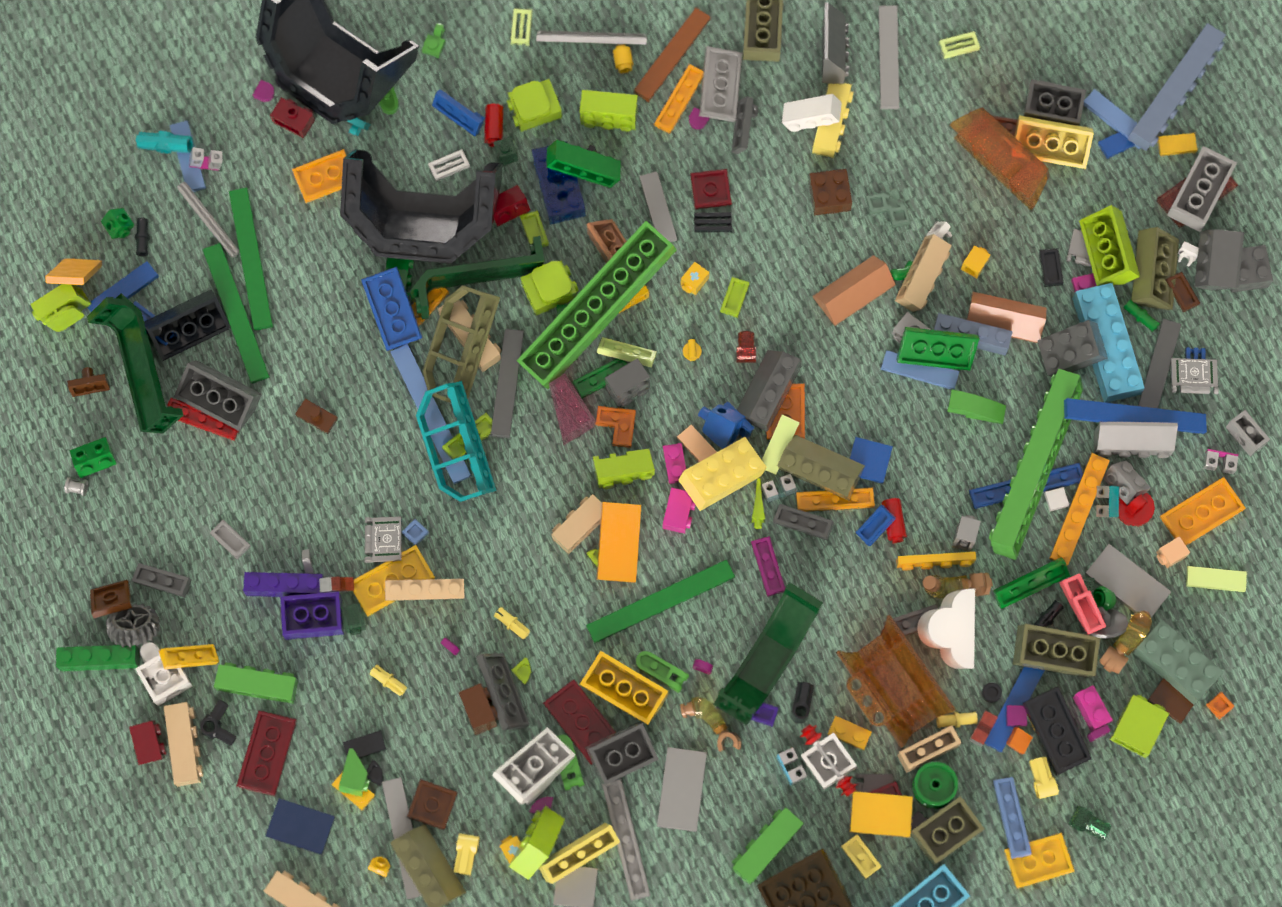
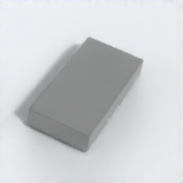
M224 520L210 532V535L237 560L251 547Z

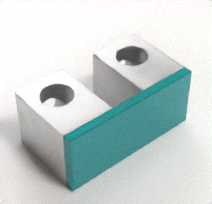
M1097 486V498H1109V505H1096V517H1119V486Z

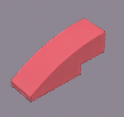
M1080 573L1059 582L1071 608L1088 635L1106 627L1091 592L1087 590Z

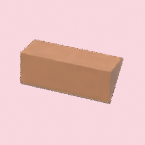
M613 219L587 224V234L607 263L626 243L625 238Z
M872 256L813 295V298L834 326H836L896 284L887 264Z
M972 292L967 320L1013 331L1012 338L1038 343L1037 340L1041 339L1047 308Z

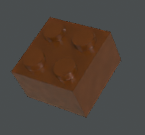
M847 168L809 174L808 182L814 216L851 211L852 198Z
M480 683L459 692L475 735L497 727L496 721L499 719L494 705L491 707L489 705L492 700L487 687L482 688Z

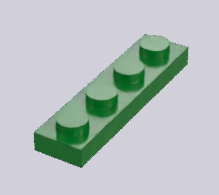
M1061 557L994 589L993 592L998 606L1003 609L1069 577L1070 574L1065 560Z

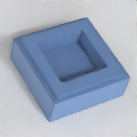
M414 519L402 531V534L413 545H418L429 534V531Z

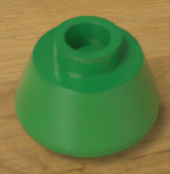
M1099 586L1093 591L1092 596L1098 608L1103 607L1108 611L1115 606L1116 595L1113 591L1105 586Z

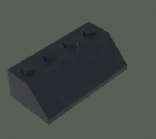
M211 289L144 321L146 330L162 361L231 329L220 303ZM171 332H175L173 338H170V336L172 335ZM155 336H158L159 338H161L164 342H167L168 344L165 346V345L162 344L160 341H158V340L155 338Z

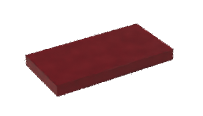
M574 679L543 702L546 709L568 737H570L589 764L592 765L585 747L616 733Z
M258 710L236 787L276 796L297 719Z

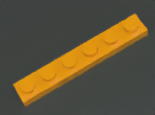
M1091 453L1049 559L1054 561L1062 557L1068 566L1096 497L1097 486H1100L1110 460Z

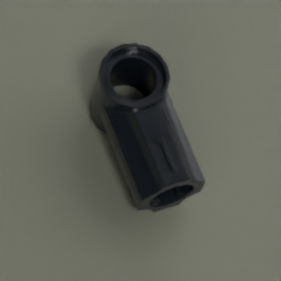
M797 682L791 712L792 720L796 723H804L809 717L814 685L810 683ZM797 709H803L806 714L804 716H798L795 713V711Z

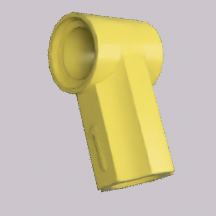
M1040 757L1030 760L1029 764L1035 781L1034 789L1037 798L1041 799L1057 795V783L1051 775L1047 758Z
M459 833L454 873L471 875L474 856L478 850L479 836Z

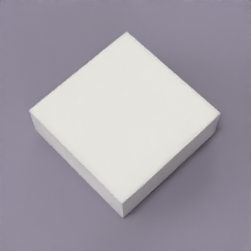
M1064 487L1044 493L1050 511L1069 507Z

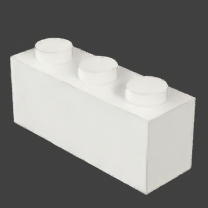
M834 94L784 103L782 123L790 131L840 122L842 102Z

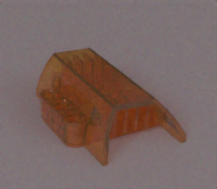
M983 107L954 120L950 124V127L958 133L954 139L1026 207L1032 210L1036 206L1049 178V169Z
M889 614L886 616V624L878 637L858 652L838 650L836 654L852 676L847 680V689L870 723L879 727L886 725L902 748L914 732L935 718L956 711V708ZM856 679L861 682L859 690H854L852 687V683ZM868 695L873 700L872 705L869 707L865 706L863 702L864 698ZM881 712L884 716V720L881 723L875 721V714Z

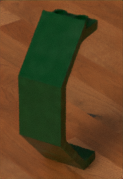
M789 582L762 633L725 688H721L713 705L743 724L748 725L795 655L822 608L823 602Z

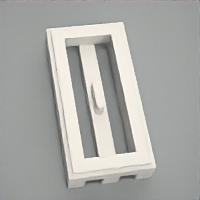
M462 149L428 163L435 181L470 167ZM457 157H462L461 159L447 163L444 166L439 167L437 169L434 168Z

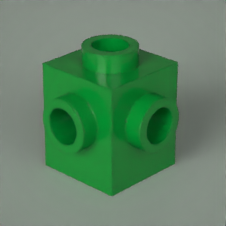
M124 208L110 209L101 220V223L112 239L127 237L134 227V223Z

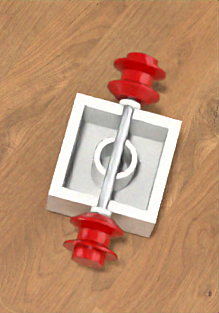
M811 724L801 730L803 734L800 737L807 739L805 745L813 744V747L803 753L801 758L824 790L837 782L836 789L841 788L843 791L841 796H850L857 791L855 787L858 784H852V776L846 775L856 769L857 765L834 733L820 742L819 739L822 733L815 731L817 726L812 727Z

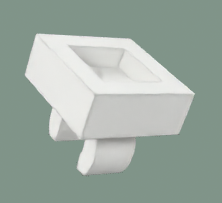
M936 222L926 236L935 234L943 239L944 235L952 237L951 232L948 231L951 226L947 222Z
M1184 241L1178 251L1180 255L1178 262L1185 257L1189 261L1187 266H1190L1197 259L1199 248Z

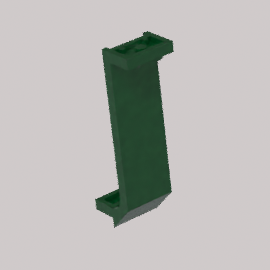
M541 236L533 237V244H530L528 256L427 269L411 289V303L416 302L417 314L421 313L422 319H429L427 295L434 289L518 278L532 273L535 268L542 266L545 262Z
M122 293L116 298L106 297L87 316L88 323L109 326L116 333L140 432L163 434L183 416V411L181 408L166 407L142 312Z

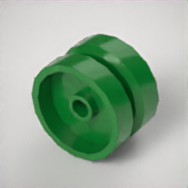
M930 762L923 765L917 771L912 781V793L915 800L921 806L928 809L945 807L955 797L958 790V779L955 772L942 762ZM932 782H935V785L938 784L939 787L934 788Z

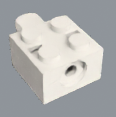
M148 642L140 649V655L145 663L137 667L136 671L154 703L160 706L193 685L183 668L164 669L159 654V647L152 642Z

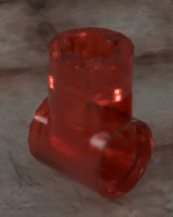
M742 331L738 333L737 363H756L754 332Z

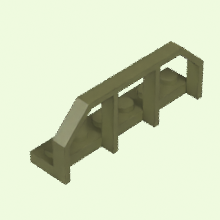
M463 285L445 299L423 368L427 391L436 388L432 372L436 359L439 357L458 365L453 382L462 381L467 399L469 398L500 297ZM468 292L480 295L471 328L449 320L454 303ZM447 324L469 332L460 361L439 353ZM438 392L432 395L438 399L451 403L449 397L439 394Z

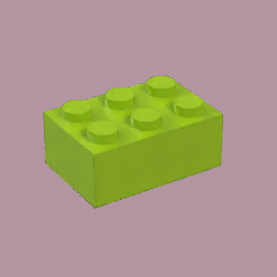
M582 90L580 125H584L587 128L597 126L606 130L617 128L625 132L636 129L638 95Z

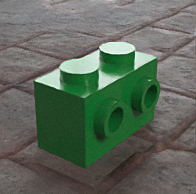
M106 437L69 450L73 465L80 478L116 465L113 450Z

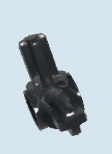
M218 700L210 715L206 714L201 721L200 731L204 736L212 740L217 738L225 744L232 746L236 740V735L221 727L222 722H220L228 708V704ZM211 722L215 728L211 732H206L203 728L204 724Z

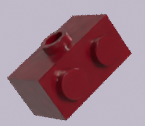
M282 97L270 114L273 123L302 138H305L315 122L313 112L306 107L301 108L293 100H286Z
M518 185L499 194L494 216V223L497 227L531 211L527 199Z
M155 720L129 727L139 765L165 759L164 754H167L164 742L161 743L159 735H162L159 723L156 724Z

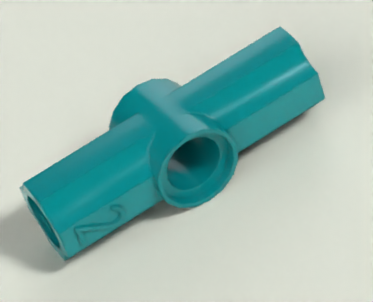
M158 131V133L139 132L136 135V144L139 149L155 150L164 154H171V152L190 153L194 146L191 136L174 135L167 131Z

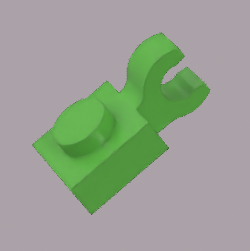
M437 23L434 34L427 35L422 47V53L437 58L440 57L446 43L445 39H442L445 31L444 25Z

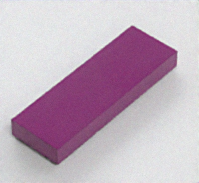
M770 536L751 541L767 597L783 593L785 585Z

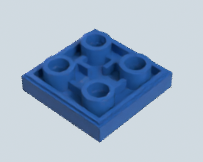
M855 437L850 459L865 465L860 478L883 484L893 446Z

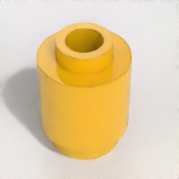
M626 45L616 46V49L613 50L616 69H618L619 73L631 72L634 65L631 48L626 47Z

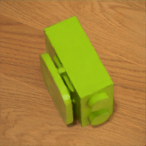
M550 79L541 82L532 81L517 86L512 92L508 93L509 100H506L509 111L513 110L515 115L512 116L515 127L519 126L521 132L562 118V110Z
M562 260L551 261L535 268L532 273L520 277L521 285L536 316L556 308V305L568 303L577 296L578 286L575 281H571L569 277L571 275L568 265L564 266Z
M61 284L30 305L33 308L32 314L37 321L40 320L47 327L60 332L81 320L84 316L82 310L91 305L84 290L79 286Z
M1132 695L1123 709L1109 740L1146 758L1150 754L1169 713L1161 705L1150 704L1141 695Z

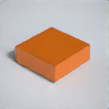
M1222 691L1206 704L1219 720L1235 707Z
M1014 727L1006 744L1018 753L1024 754L1033 737L1019 727Z

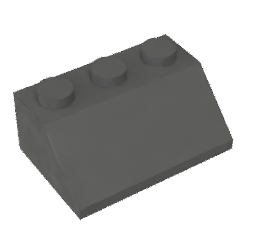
M1226 230L1200 231L1194 287L1210 291L1238 289L1244 232Z

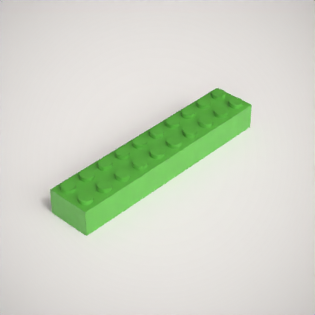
M645 221L518 358L517 362L546 389H549L677 249L651 224Z
M1058 369L1056 375L1053 374L1050 385L1052 386L1050 391H1046L1043 400L1045 404L1043 409L1040 408L1038 411L1037 424L1031 428V439L1024 446L1023 453L1025 454L1023 459L1018 461L1016 468L1018 472L1016 477L1013 476L1010 481V492L1004 496V507L1002 511L998 512L996 517L997 525L995 529H991L989 535L994 553L1017 560L1072 420L1065 419L1064 400L1067 398L1079 400L1083 392L1081 376L1062 369Z

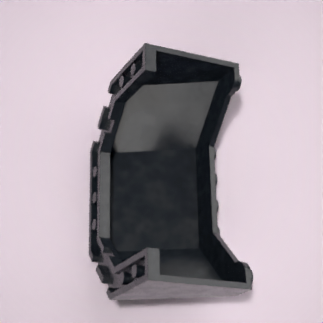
M262 0L255 39L259 46L262 45L266 53L263 56L269 69H273L277 77L275 79L277 86L331 124L370 114L416 61L419 45L411 40H405L401 46L378 52L334 21L325 0Z
M354 149L343 158L340 216L347 221L353 228V231L377 257L451 264L492 230L502 182L503 163L491 162L484 167L483 171L477 170L476 179L459 194L452 196L396 190L372 162V155L366 150Z

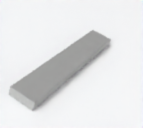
M879 6L880 109H899L897 6Z
M539 30L536 41L646 45L647 34Z
M402 778L382 782L394 840L413 830L411 819L407 818L409 810ZM399 860L407 900L421 897Z
M618 779L607 785L602 784L612 827L620 841L617 847L630 899L633 901L649 897L651 895L622 780Z

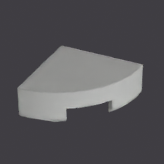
M309 549L302 550L305 574H314Z

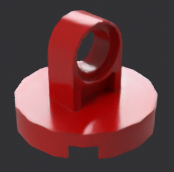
M1148 493L1135 496L1129 504H1126L1119 497L1118 518L1124 524L1139 527L1148 523L1152 518L1155 506L1152 497Z

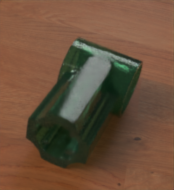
M1081 806L1076 807L1068 822L1074 829L1081 832L1085 831L1102 841L1105 840L1112 826L1093 816L1091 811Z

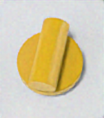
M695 339L688 340V343L683 347V356L690 361L697 360L701 356L702 350L700 345L695 343Z
M374 857L371 859L368 870L387 877L390 863L384 857Z

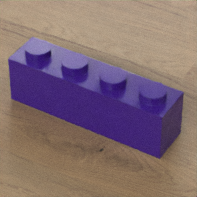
M245 572L243 592L246 596L260 597L325 593L320 592L319 579L324 578L323 574Z

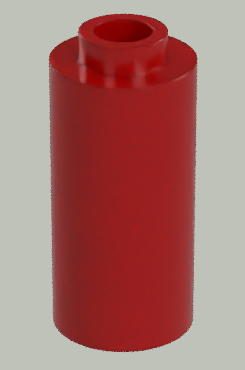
M491 103L485 106L484 142L491 147H497L503 142L504 107L501 104Z
M891 498L881 502L882 505L896 518L886 529L887 538L892 543H901L907 537L901 499Z

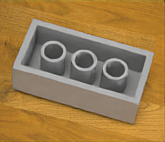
M1203 146L1167 216L1199 232L1202 231L1237 162Z

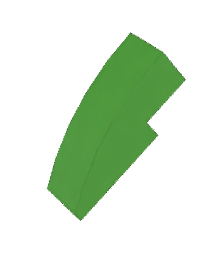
M952 389L947 412L962 414L966 418L1003 424L1006 405L975 394Z

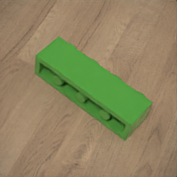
M225 662V665H218L214 688L217 691L294 704L298 680L294 677V674L283 672L282 675H279L269 669H263V672L256 671V668L251 666L238 668L236 664Z
M786 807L783 811L779 809L772 816L774 821L769 826L765 824L758 832L760 837L756 841L752 839L745 847L747 849L743 856L739 854L732 862L734 864L732 870L749 885L754 882L804 824Z

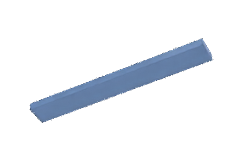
M408 344L390 352L417 409H419L427 387ZM433 396L425 413L429 431L446 425ZM449 429L431 435L443 463L452 460L442 449V446L453 438ZM464 460L446 466L453 484L471 477Z

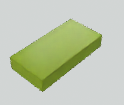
M538 210L521 215L520 219L529 246L533 244V237L541 236L542 247L549 246Z
M735 277L731 278L720 309L721 313L738 318L750 282Z

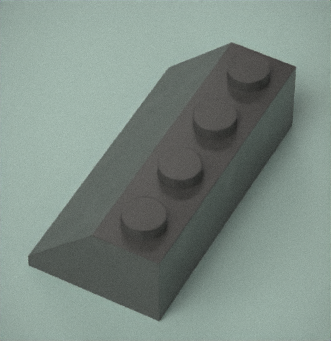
M827 2L824 5L822 25V83L844 84L845 77L849 75V65H845V62L849 61V51H845V48L849 47V37H845V34L849 32V23H845V15Z
M767 350L737 408V411L746 416L745 419L751 425L768 432L802 367L801 360L783 351Z
M196 360L187 363L174 397L240 431L256 410L262 394Z

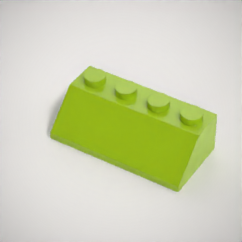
M1110 205L1079 220L1097 286L1109 283L1122 285L1140 277L1122 211Z

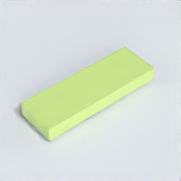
M602 337L597 349L598 354L628 362L638 358L643 366L651 368L657 353L653 350Z
M784 415L781 416L762 458L763 463L767 467L765 471L774 475L777 474L779 470L777 465L787 445L793 439L800 422Z
M1188 566L1186 586L1245 592L1247 572Z

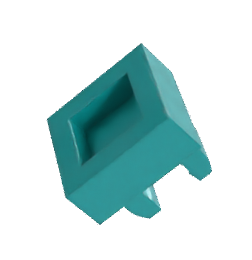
M359 118L347 121L353 124L349 133L355 136H359L361 129L368 131L371 125Z

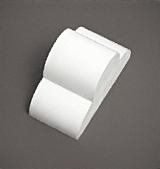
M964 589L949 593L943 599L940 609L927 611L918 622L917 630L921 641L928 647L940 649L943 661L955 669L974 668L975 589Z
M547 727L494 772L493 777L521 805L524 803L528 805L548 788L555 777L572 761L575 754Z

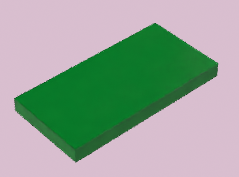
M905 327L896 361L897 363L970 371L980 338L979 335Z

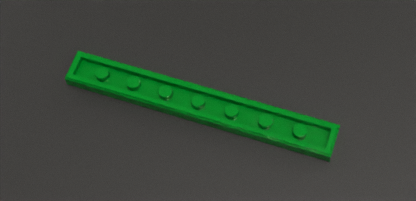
M248 189L229 191L253 327L255 331L272 328L273 322Z
M221 243L203 249L251 384L270 378Z
M726 559L587 624L586 627L595 644L735 578V575Z

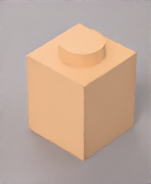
M1177 537L1162 546L1156 553L1158 554V561L1165 565L1166 568H1169L1186 558L1190 551L1182 539Z

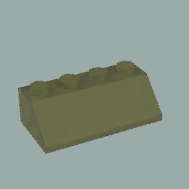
M1158 227L1138 231L1135 260L1140 277L1133 281L1132 301L1143 307L1173 310V289L1169 287L1165 279L1176 274L1179 239ZM1173 279V280L1171 281V282L1173 283L1174 287H1175V280H1176V279Z
M797 435L787 445L777 465L779 470L848 501L865 468V465Z
M425 824L406 832L390 842L392 849L427 907H444L466 893Z

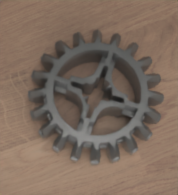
M135 603L132 605V608L109 614L106 631L110 640L115 642L116 645L121 644L122 647L128 645L130 648L133 645L139 646L142 643L146 645V641H152L153 637H156L157 632L160 631V620L155 609H151V606L145 607L144 603L141 605Z

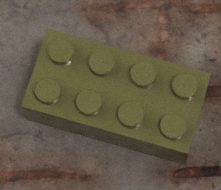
M746 0L743 60L780 61L783 0Z
M1030 624L1018 625L1013 665L1085 678L1094 677L1096 675L1100 638Z

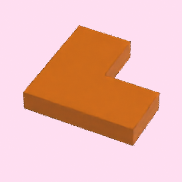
M598 406L596 426L614 428L612 446L632 447L636 410Z

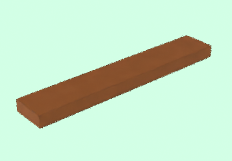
M698 8L693 10L634 89L635 94L648 102L652 99L709 23L711 16Z

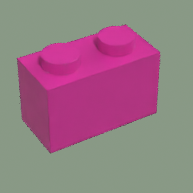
M671 488L663 520V529L684 534L686 528L690 529L692 517H689L690 511L695 509V503L685 490Z
M1094 685L1073 696V700L1091 732L1104 725H1108L1112 721Z

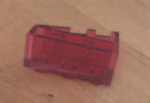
M566 374L549 383L564 446L596 427V423Z

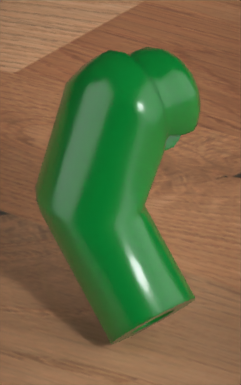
M908 261L904 268L892 269L890 273L893 279L896 281L905 280L913 262Z

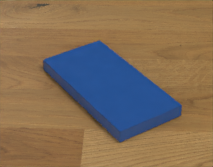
M397 267L361 279L386 351L423 338Z

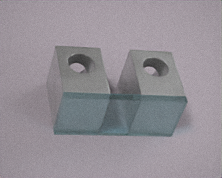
M791 474L780 477L779 482L784 491L783 493L778 494L773 480L762 484L761 488L767 503L797 492Z

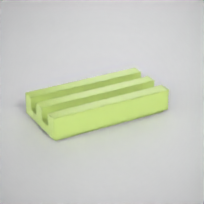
M514 9L511 44L529 45L532 10ZM518 13L521 14L519 39L515 38ZM525 14H528L526 39H523Z
M975 31L939 41L941 50L944 53V59L980 49ZM973 38V40L966 41V42H960V43H957V44H955V45H951V46H947V47H946V44H950V43H954V42H957V41H961V40Z

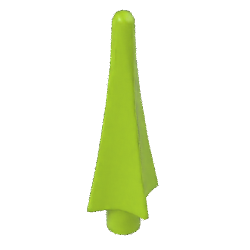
M757 478L751 522H754L755 529H761L762 523H765V514L762 501L761 478Z

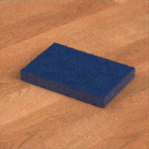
M278 798L265 837L323 855L336 817Z

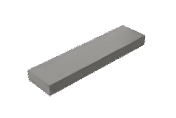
M658 172L639 176L653 227L669 242L677 241Z

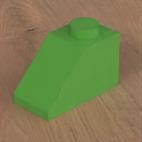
M349 748L339 783V792L362 797L363 792L368 791L370 780L367 779L368 773L354 749Z

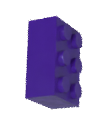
M339 591L280 597L282 635L285 640L344 635L342 596Z

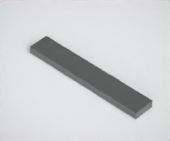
M1167 319L1162 320L1144 382L1145 389L1141 393L1138 406L1158 408L1182 324Z
M505 329L491 428L492 437L510 438L520 367L517 360L521 356L524 331Z

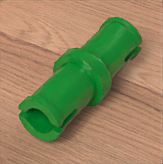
M1131 299L1123 307L1124 310L1136 318L1135 321L1141 322L1151 332H1154L1160 325L1159 322L1148 314L1146 309L1143 310Z

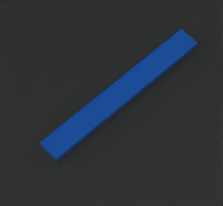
M1070 398L1064 400L1065 419L1090 422L1178 423L1177 431L1199 434L1207 432L1206 414Z

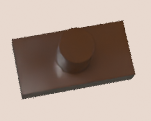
M90 367L82 369V378L67 381L72 397L110 390L106 374L94 376L93 369Z
M306 398L295 413L298 418L326 434H329L338 420L337 416Z

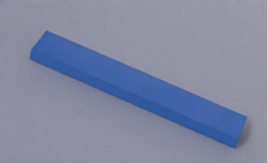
M1080 463L1052 469L1043 492L1079 483L1083 475ZM1011 480L969 490L974 509L1003 502L1005 494L1010 492Z
M1023 667L984 744L999 752L1003 751L1015 727L1006 726V706H1023L1022 703L1029 700L1045 670Z

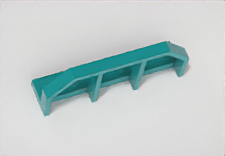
M462 381L448 383L426 391L416 418L439 489L460 502L497 491ZM447 389V395L451 400L453 414L457 421L429 431L425 413L432 395ZM459 425V432L463 438L467 455L440 464L431 435ZM469 459L479 492L464 496L446 485L441 468Z

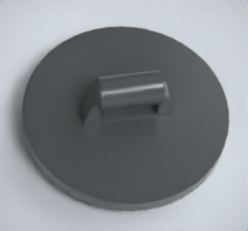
M1099 607L1098 609L1106 627L1089 635L1097 638L1119 636L1128 629V619L1119 611L1113 609L1106 611L1103 607ZM1078 620L1079 628L1081 629V631L1087 634Z

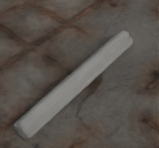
M182 182L177 188L227 253L232 258L239 254L238 248L187 183Z

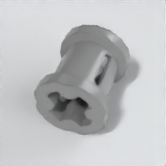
M68 476L65 482V493L69 494L72 492L86 496L89 482L86 479L82 481Z

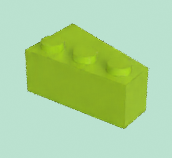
M650 449L628 451L625 455L617 457L615 453L609 454V458L605 459L593 456V467L599 488L611 489L615 484L622 483V485H628L633 483V480H648L655 475Z
M547 806L540 812L537 810L509 867L529 880L549 857L565 819Z

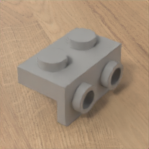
M1127 461L1112 464L1103 477L1109 486H1119V497L1126 504H1129L1135 496L1147 493L1151 488Z

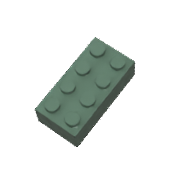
M1161 620L1133 653L1162 679L1167 680L1194 705L1223 674V671L1164 620Z

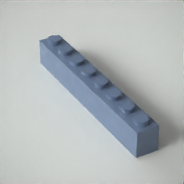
M1206 24L1128 138L1129 141L1145 151L1150 146H1155L1159 140V137H1157L1159 132L1164 133L1169 125L1167 123L1168 119L1173 120L1179 111L1176 109L1177 106L1184 104L1188 98L1186 93L1188 91L1192 92L1197 85L1195 82L1197 77L1199 79L1202 78L1206 72L1204 68L1206 64L1210 66L1216 57L1213 55L1215 51L1220 52L1225 42H1223L1226 34L1210 24Z

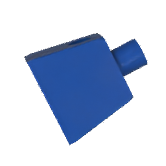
M722 404L717 405L712 410L704 406L698 414L699 417L705 420L702 429L703 433L721 449L736 441L746 417Z

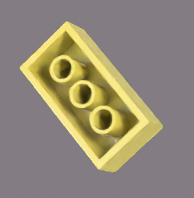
M1019 115L1011 153L1012 156L1086 169L1094 132L1092 128Z
M743 437L684 470L679 478V482L701 511L761 477L767 467L746 437Z

